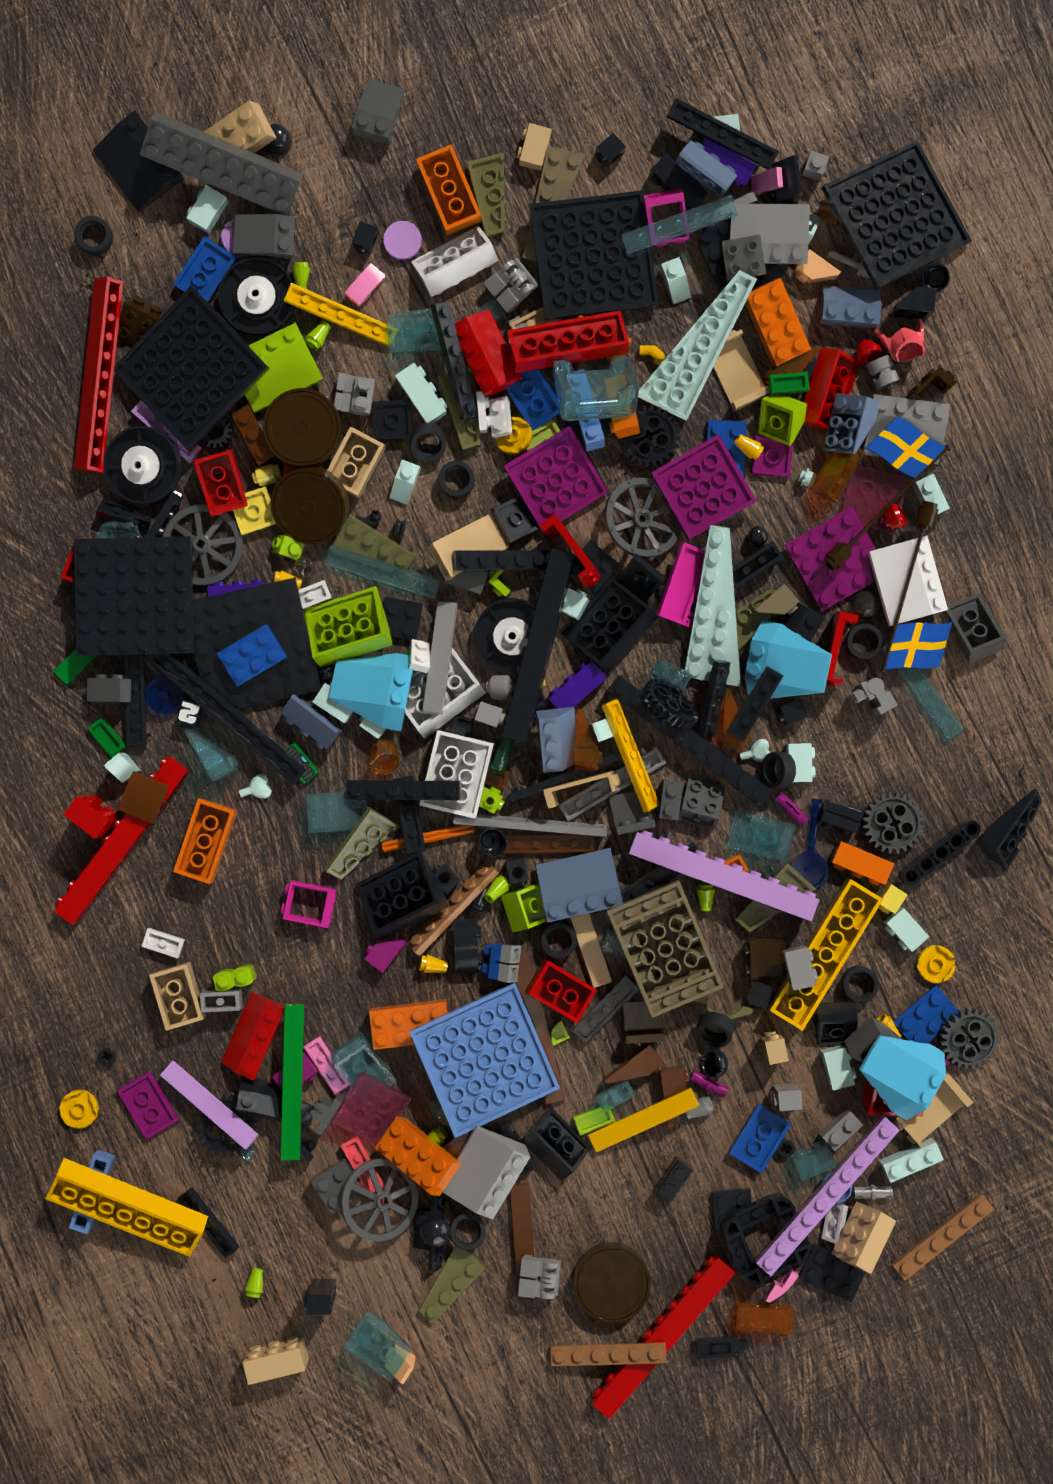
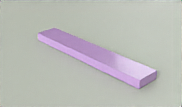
M172 1061L160 1074L161 1077L245 1150L259 1136L176 1062Z

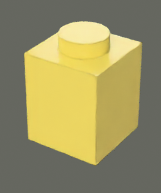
M888 883L879 896L883 899L879 909L886 914L890 912L896 914L907 894Z

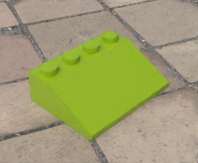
M296 323L249 345L270 367L245 394L254 413L269 407L276 397L288 390L308 388L323 380Z
M376 586L305 609L312 658L321 668L335 664L337 660L351 659L392 646L389 625Z

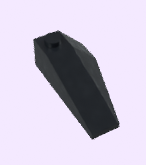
M1036 789L1029 792L988 826L978 839L977 843L982 852L1005 870H1008L1020 851L1017 848L1021 838L1025 839L1028 822L1034 820L1042 802Z
M241 1076L234 1114L281 1121L282 1089L261 1078H255L253 1081ZM303 1100L301 1125L311 1126L312 1115L310 1112L314 1110V1106Z

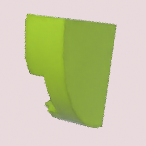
M562 1020L558 1021L551 1031L552 1046L570 1038Z

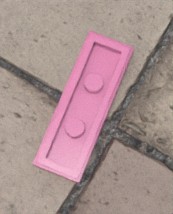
M320 1036L303 1046L334 1095L351 1085V1082Z

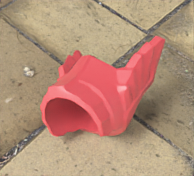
M921 319L918 320L915 331L901 328L891 338H887L877 328L874 330L883 346L896 362H908L918 356H924V326Z

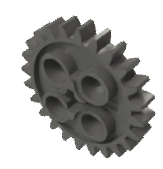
M887 792V797L880 794V800L873 798L874 805L867 804L870 807V811H863L868 815L862 818V820L867 821V824L862 825V828H867L868 830L864 835L871 836L868 842L875 841L874 848L881 845V852L886 848L889 854L892 853L893 849L896 854H899L900 848L906 852V846L908 845L910 848H913L912 841L919 842L916 836L923 835L919 831V828H925L924 825L920 824L925 818L919 817L923 810H916L919 804L915 803L912 805L913 798L906 800L907 794H903L901 797L899 792H895L894 797L891 792ZM900 805L903 811L897 816L894 813V808ZM886 807H889L891 817L886 811ZM880 812L885 815V820L882 823H879L876 819ZM891 818L897 820L895 827L889 824L892 822ZM904 823H908L910 826V830L907 833L902 831ZM896 829L901 836L900 839H898ZM887 830L892 832L890 840H885L884 833Z
M965 1007L964 1013L958 1010L957 1016L952 1013V1020L946 1019L948 1025L941 1026L945 1032L939 1033L943 1037V1039L939 1040V1043L944 1045L940 1050L944 1052L945 1058L949 1059L948 1061L951 1064L955 1063L958 1068L962 1065L966 1070L968 1066L975 1069V1064L982 1067L983 1060L989 1063L987 1057L994 1058L992 1051H998L995 1044H1001L996 1039L1001 1036L997 1032L1000 1029L995 1024L997 1021L991 1018L989 1013H985L982 1009L978 1011L975 1007L971 1011ZM975 1022V1025L970 1028V1025ZM962 1025L965 1031L968 1034H970V1038L973 1040V1042L978 1046L979 1051L976 1050L975 1046L970 1042V1039L961 1030L960 1027ZM960 1034L959 1038L954 1040L955 1036ZM985 1037V1040L980 1043V1040ZM970 1048V1051L965 1054V1051Z

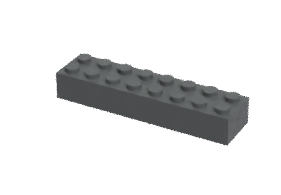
M155 112L150 120L140 151V155L287 216L303 175L300 172L158 112Z

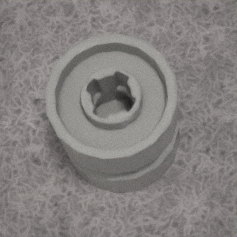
M889 355L878 358L866 365L869 374L874 376L872 381L876 390L888 387L900 380L896 370H892L893 363Z

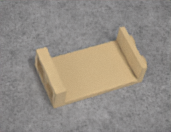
M734 329L730 332L713 366L733 411H737L770 394L768 385H764L743 341L742 329L737 332Z
M490 513L433 542L428 549L445 580L448 581L463 572L454 571L453 551L507 550L509 545Z
M609 771L548 787L543 790L548 809L559 805L556 790L608 777L611 790L614 792L620 785L618 774H614V771Z
M946 1072L943 1082L929 1107L923 1112L922 1117H912L905 1120L900 1116H894L896 1119L894 1123L901 1131L903 1129L906 1130L908 1133L906 1137L913 1145L917 1143L922 1147V1140L963 1105L969 1107L973 1101L949 1073Z

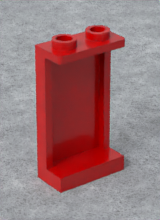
M553 514L541 523L540 527L551 541L561 535L583 564L585 570L578 574L577 577L585 588L597 584L601 575L557 515Z
M842 611L833 614L825 651L832 654L826 682L828 687H837L839 684L844 683L843 679L834 678L833 675L845 624H856L859 615Z

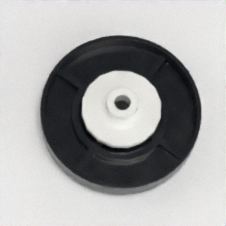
M262 257L243 259L231 266L220 282L218 300L221 311L227 321L236 330L250 336L273 334L283 328L294 313L295 306L284 302L289 286L293 281L287 271L275 261Z
M134 426L119 432L109 443L104 455V473L110 487L121 498L132 503L150 504L163 500L175 489L182 472L181 456L176 444L167 434L153 427Z
M506 598L492 603L481 613L474 629V644L479 657L490 669L504 675H516L518 665L522 664L521 651L523 646L527 645L526 632L528 627L531 628L532 626L531 613L533 608L536 609L535 605L518 598ZM512 633L516 636L513 640L509 639V635Z

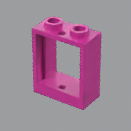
M682 188L643 195L652 246L663 247L670 242L679 244L684 243L686 239H690ZM679 202L683 230L655 235L651 207Z
M291 880L290 884H286L284 895H287L286 903H282L281 914H284L283 919L329 928L337 889ZM296 887L327 893L322 920L290 914Z

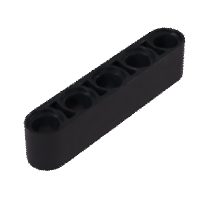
M965 820L902 868L899 873L900 880L909 885L918 883L975 839L981 832L979 823L972 820ZM969 824L974 826V831L971 834H968L966 831V827ZM956 835L959 838V842L953 846L951 839ZM942 847L944 854L938 858L936 850ZM927 859L929 862L926 869L921 867V861ZM908 871H912L914 874L913 879L907 881L905 876Z

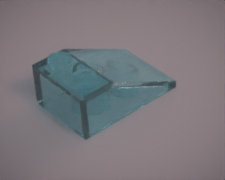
M431 308L387 315L390 353H431L442 351Z
M185 730L188 739L213 782L220 781L238 771L237 766L239 763L234 755L231 756L227 751L196 730Z
M347 791L306 794L309 833L352 830L367 810V800L346 799Z
M736 810L726 847L787 863L796 826L788 822Z
M362 1032L330 1053L333 1067L366 1103L397 1082L393 1073Z
M370 1310L363 1316L344 1345L345 1349L390 1382L413 1349L383 1319Z

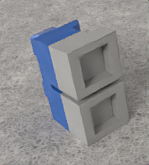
M504 943L485 945L484 955L490 956V963H483L481 972L488 975L489 979L506 983L517 982L519 965L511 963H520L521 946Z

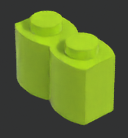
M249 964L239 966L235 970L224 969L213 976L217 991H226L234 986H247L256 979L254 966Z

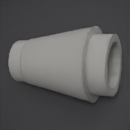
M709 1096L701 1097L697 1100L699 1103L698 1107L685 1112L688 1119L709 1115L714 1111V1106Z

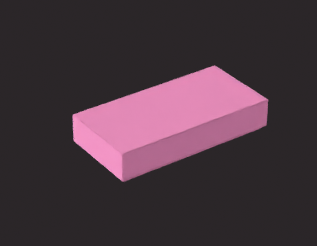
M775 167L751 177L752 192H754L756 197L783 187L782 167Z

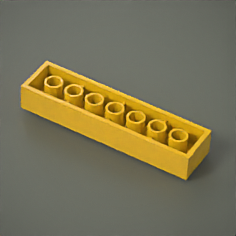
M846 878L805 945L808 950L811 949L813 961H811L812 969H816L818 980H815L816 986L793 991L790 988L787 975L769 1003L768 1010L803 1031L883 899L855 881Z
M63 1158L45 1198L189 1257L201 1238L208 1219L207 1215L66 1158Z

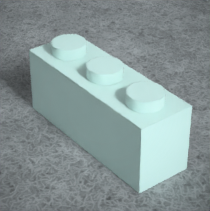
M413 363L396 374L395 377L424 422L434 423L447 414L445 410L447 405L442 397L438 399L435 392L437 390L432 382L428 383L424 378L426 373L421 366L417 367Z
M930 1138L922 1142V1147L916 1144L879 1160L886 1178L892 1183L943 1161L944 1159L937 1143Z

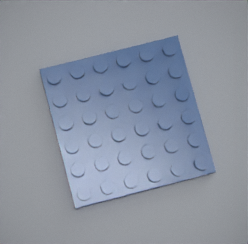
M514 982L409 1030L455 1138L473 1130L476 1125L480 1127L560 1089Z

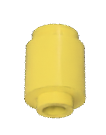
M273 463L257 467L255 472L252 473L254 483H258L260 487L276 483L282 478L278 464L273 465Z

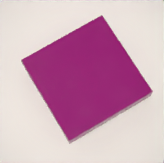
M755 436L754 440L760 442L764 449L756 460L752 459L751 475L790 478L793 443L791 446H788L765 436Z

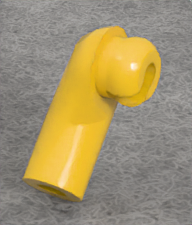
M639 345V355H651L654 358V363L661 365L665 354L657 346Z

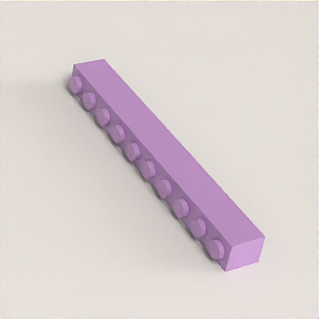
M641 830V833L636 832L629 851L631 855L806 920L812 921L820 900L815 898L816 894L807 890L804 893L797 891L798 887L788 883L785 887L780 885V880L769 877L768 880L761 878V873L753 870H750V873L742 871L743 867L734 863H732V866L724 864L725 860L715 856L714 859L707 858V853L699 850H696L695 853L688 851V846L680 843L677 846L670 844L671 840L661 836L659 839L653 838V833L645 830Z
M882 1115L755 1259L756 1263L772 1276L900 1130Z

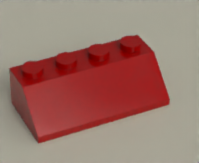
M489 309L467 316L455 323L461 350L483 395L492 397L523 378L521 373H515L512 354Z
M821 347L811 376L809 392H806L804 403L807 404L803 424L827 432L836 393L851 394L860 365L857 360L840 349Z
M251 992L221 1063L235 1073L254 1081L284 1015V1005Z

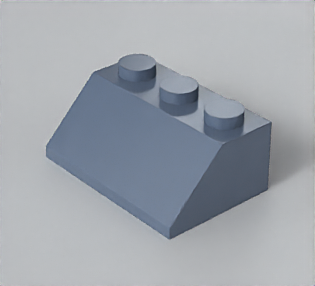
M690 141L678 155L675 164L722 198L738 176L735 174L736 171L729 165L724 166L720 163V159L715 154H708L704 151L705 148L699 142L695 141L694 143Z
M822 285L819 324L876 329L880 325L881 318L880 290Z
M294 694L281 712L284 715L283 720L291 726L293 723L299 727L298 731L305 737L310 735L315 739L313 743L320 749L323 747L328 749L342 732L335 724Z
M574 707L536 711L540 765L543 773L563 771L578 762Z

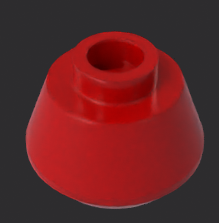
M872 340L861 341L856 349L857 361L863 365L869 364L881 356L882 348Z
M892 504L884 513L883 521L887 528L899 529L906 526L907 519L898 504Z

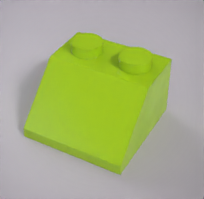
M783 394L766 396L761 402L758 434L791 446L805 422L807 404Z
M539 883L501 896L512 932L530 929L547 921Z

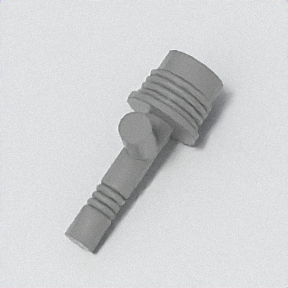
M830 250L828 257L858 269V276L869 278L856 252L853 258Z

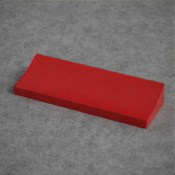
M621 311L507 330L515 373L628 354L629 339Z

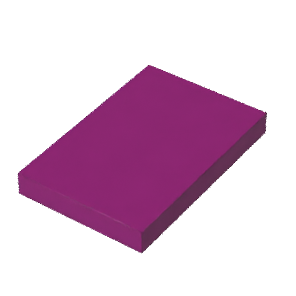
M151 1070L117 1090L145 1140L180 1120Z

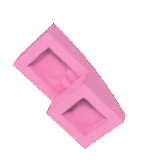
M370 264L351 284L344 295L359 307L385 279V275L374 265Z
M793 1268L788 1269L780 1283L773 1279L763 1295L765 1300L771 1302L784 1294L798 1278L797 1271Z

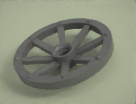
M634 478L620 484L610 494L604 511L606 529L613 542L624 552L632 556L638 554L641 558L659 556L669 550L679 538L682 529L674 513L673 528L652 521L654 517L672 509L669 505H666L653 512L648 510L656 491L664 497L656 481L649 478ZM634 486L650 488L642 509H640ZM626 489L628 490L634 512L616 502L618 496ZM613 508L628 516L631 520L615 526ZM634 526L631 544H628L619 535L618 531ZM649 527L669 533L671 536L660 547ZM641 529L653 547L652 550L636 548Z
M201 504L187 507L178 512L167 524L163 537H171L174 528L184 536L192 537V562L200 554L205 578L193 577V584L205 586L212 585L213 582H221L235 571L243 554V537L238 524L226 512L218 514V519L206 534L203 535L201 512H209L207 505ZM193 513L195 515L197 536H194L178 524L182 519ZM224 520L230 525L235 537L210 540ZM200 541L205 542L203 548H200L198 545ZM236 543L232 561H229L212 549V546ZM207 553H210L228 567L220 574L211 577Z
M385 1158L371 1159L357 1166L344 1182L340 1196L341 1214L348 1228L359 1237L376 1242L390 1240L401 1234L412 1222L418 1206L416 1182ZM377 1166L391 1167L383 1190L374 1170V1167ZM367 1170L375 1189L374 1193L354 1184L357 1178ZM398 1171L406 1180L407 1185L389 1194ZM351 1189L370 1198V1202L349 1209ZM409 1192L410 1200L407 1210L392 1203L393 1199ZM374 1208L362 1229L359 1228L351 1215ZM389 1208L405 1215L401 1222L393 1229L391 1228L388 1213ZM381 1211L385 1232L378 1234L368 1233Z

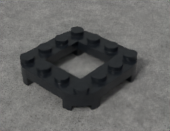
M731 216L708 226L703 231L699 241V252L706 261L719 293L730 282L726 280L723 249L720 243L730 239ZM765 264L766 275L755 277L757 280L752 290L774 279L782 278L789 268V264Z
M773 1193L731 1212L721 1221L722 1236L736 1269L743 1280L748 1283L762 1286L765 1285L764 1281L797 1265L799 1267L804 1266L810 1250H812L811 1243L806 1236L772 1276L766 1273L754 1260L743 1230L775 1215L783 1229L797 1212L794 1204L782 1193Z

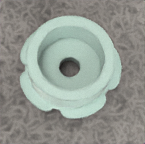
M809 468L806 471L802 470L798 481L801 482V486H809L814 473L809 471Z

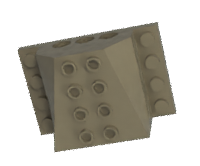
M679 880L607 910L652 1018L724 988Z

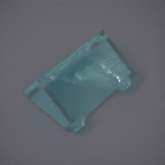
M630 356L614 358L610 362L609 369L578 372H572V365L566 360L553 361L559 413L563 420L575 421L627 417L635 413L640 385Z

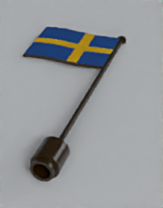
M896 417L864 449L879 455L896 470L914 479L848 544L838 542L825 555L823 559L824 564L832 571L839 569L852 556L850 546L946 451L951 450L950 445H942L930 439L914 425L902 418Z
M923 501L922 505H919L915 524L921 530L883 664L879 668L881 673H885L886 669L901 667L928 669L938 667L941 664L952 621L942 624L916 622L898 624L924 531L934 528L938 514V504Z

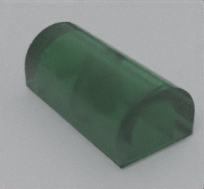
M502 734L498 740L488 773L496 776L504 775L516 740L503 737Z

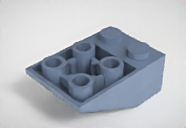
M836 393L823 450L855 455L876 421L880 402L867 396Z

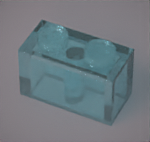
M815 1142L811 1145V1148L806 1150L804 1148L798 1149L790 1156L801 1181L837 1167L829 1145L826 1142Z

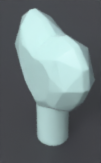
M765 739L757 740L752 745L750 751L740 753L741 761L753 758L755 761L762 763L766 754L770 753L768 750L769 742Z
M264 774L256 775L251 780L249 787L239 790L241 798L250 794L258 798L269 797L272 790L267 785V776Z

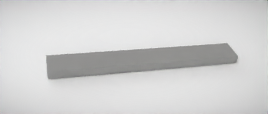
M454 814L453 824L607 837V825L486 814H477L476 819Z

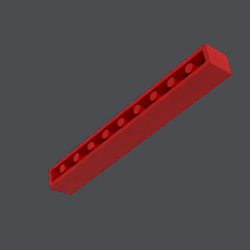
M111 277L95 278L93 286L74 470L87 473H103L123 291V281Z
M173 756L165 757L159 764V771L150 776L152 779L169 785L160 811L191 771ZM125 813L126 815L122 820L118 819L112 827L115 829L112 834H107L102 840L101 844L103 846L100 850L96 849L90 856L91 862L88 866L84 865L78 872L80 876L76 882L73 880L66 889L68 890L67 894L57 900L55 903L57 907L54 912L70 924H76L151 823L128 813Z
M717 1253L713 1257H708L704 1263V1268L701 1271L695 1272L692 1276V1282L680 1290L679 1297L676 1300L673 1299L668 1304L667 1311L655 1319V1325L643 1333L642 1340L639 1343L665 1342L667 1353L735 1274L734 1268ZM658 1363L617 1365V1369L605 1377V1383L593 1391L591 1395L592 1405L610 1419Z

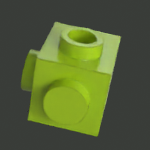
M492 786L490 789L483 787L479 806L492 813H495L496 810L500 812L505 802L502 800L503 796L500 795L501 791Z

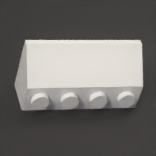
M476 226L411 262L425 289L432 297L442 293L451 286L459 284L460 281L474 276L484 268L491 267L499 260L490 240L481 228Z

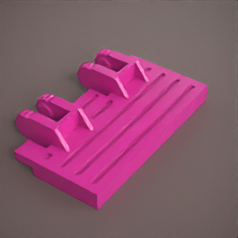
M681 542L656 614L657 616L691 628L693 620L687 617L694 618L695 613L691 612L690 609L692 605L696 606L697 604L694 597L698 598L705 550Z

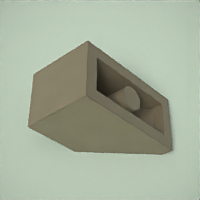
M783 584L753 611L757 614L784 615L788 613L790 615L798 608L796 604L800 601Z

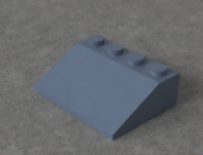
M611 848L536 865L548 922L609 909L623 904Z

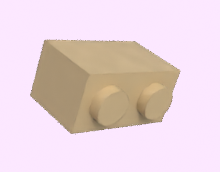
M529 123L528 129H524L522 140L525 141L523 148L519 147L517 159H520L519 166L542 172L552 134L551 128Z
M768 1031L764 1033L765 1036H760L764 1057L769 1065L789 1061L785 1041L780 1033Z

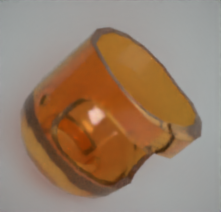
M381 739L372 745L370 749V756L372 757L370 759V770L376 775H387L398 768V749L391 740ZM391 754V759L384 762L381 761L379 756ZM374 761L382 764V769L378 770L373 765Z

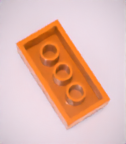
M452 144L416 159L418 170L446 236L482 222L481 213Z
M774 279L751 290L745 306L771 366H778L811 350L782 279Z
M198 798L173 872L207 884L213 883L238 810L204 798Z
M447 999L371 1008L369 1015L374 1050L414 1045L409 1030L448 1013Z
M396 1116L375 1147V1149L430 1195L440 1196L462 1165L456 1158L404 1117Z

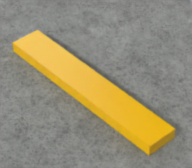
M293 283L290 284L284 302L390 348L398 331L395 327Z
M617 698L602 705V708L643 812H649L659 806V802Z
M690 1087L589 1133L588 1136L595 1151L599 1152L699 1106V1103Z

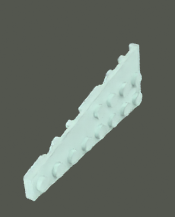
M739 270L641 387L636 396L687 421L757 278Z
M710 525L684 677L709 681L713 661L725 660L731 662L726 684L740 687L730 528Z

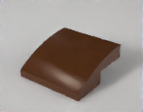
M133 771L118 810L154 824L161 805L165 801L169 785Z

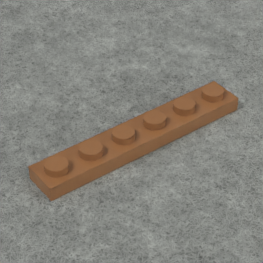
M486 861L447 901L449 907L437 912L412 937L408 945L418 956L440 936L499 874L492 864Z
M980 1193L893 1262V1267L906 1281L995 1209L984 1195Z
M665 1342L550 1346L551 1366L655 1364L667 1362Z

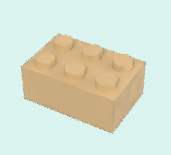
M247 101L204 131L252 153H256L276 139L260 105L252 101Z
M350 427L328 471L341 481L347 493L360 498L386 449L385 444Z
M191 962L156 971L149 975L166 1031L203 1020L207 1017L205 1012L201 1013L200 993Z
M856 1202L831 1254L858 1269L872 1274L896 1221L881 1211Z
M292 1336L284 1342L276 1340L268 1343L267 1346L261 1347L256 1345L249 1348L243 1360L248 1385L305 1371L309 1357L304 1337Z

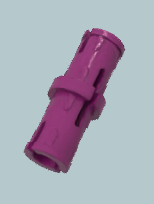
M780 791L773 798L785 810L784 813L790 815L799 826H802L809 819L797 807L798 804L796 802L793 803L783 791Z
M696 1070L692 1072L689 1081L700 1085L705 1091L714 1092L722 1098L726 1096L729 1089L728 1086L717 1082L714 1078L710 1079Z

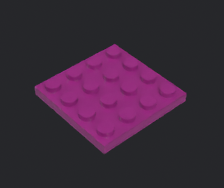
M570 426L503 466L539 527L541 523L553 514H556L559 520L563 521L608 493Z
M719 434L651 473L689 540L710 529V525H717L757 502Z
M852 506L784 544L820 611L831 607L875 581L868 552L876 549L866 531L850 546L852 556L839 569L832 571L823 562L825 555L838 542L848 544L864 528Z

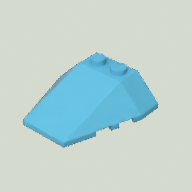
M762 620L751 641L745 672L747 693L750 695L767 665L784 675L771 698L824 693L832 654L804 639L798 633H794L783 624Z
M393 653L337 660L329 699L370 720L381 728L401 732L413 670L409 669V655Z
M878 1035L859 1070L877 1090L878 1095L886 1102L888 1108L893 1113L908 1120L929 1107L946 1076L945 1054L929 1043H919Z

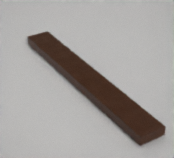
M524 951L520 954V963L512 964L519 965L517 980L519 993L560 1089L545 1095L546 1104L565 1100L542 1003L525 993L534 977V971L529 951Z

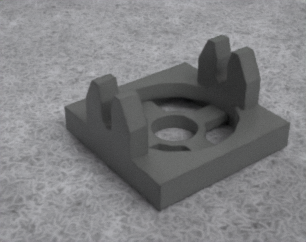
M339 1092L334 1100L328 1097H319L318 1100L321 1103H315L314 1108L316 1111L312 1110L310 1112L313 1118L319 1122L314 1132L322 1135L344 1099L343 1094Z

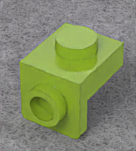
M278 534L272 542V552L299 561L304 544L294 541L291 537Z
M492 571L488 576L491 578L489 583L494 587L492 591L497 596L501 597L503 595L506 598L511 591L498 580L504 571Z

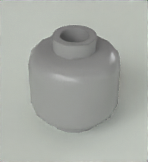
M493 675L490 681L486 683V691L490 693L491 698L494 700L510 699L512 696L511 689L515 681L509 675Z

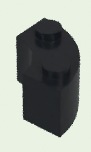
M476 918L455 919L453 926L456 974L479 973V965H482V953H478V938L481 937V926H477Z

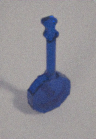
M197 662L189 668L194 673L198 671ZM157 676L146 686V703L155 713L173 714L174 711L180 708L185 693L167 676Z
M813 798L811 799L813 806L810 808L811 820L807 852L803 851L791 861V866L817 889L828 880L829 865L819 853H815L819 813H821L819 805L822 803V800Z

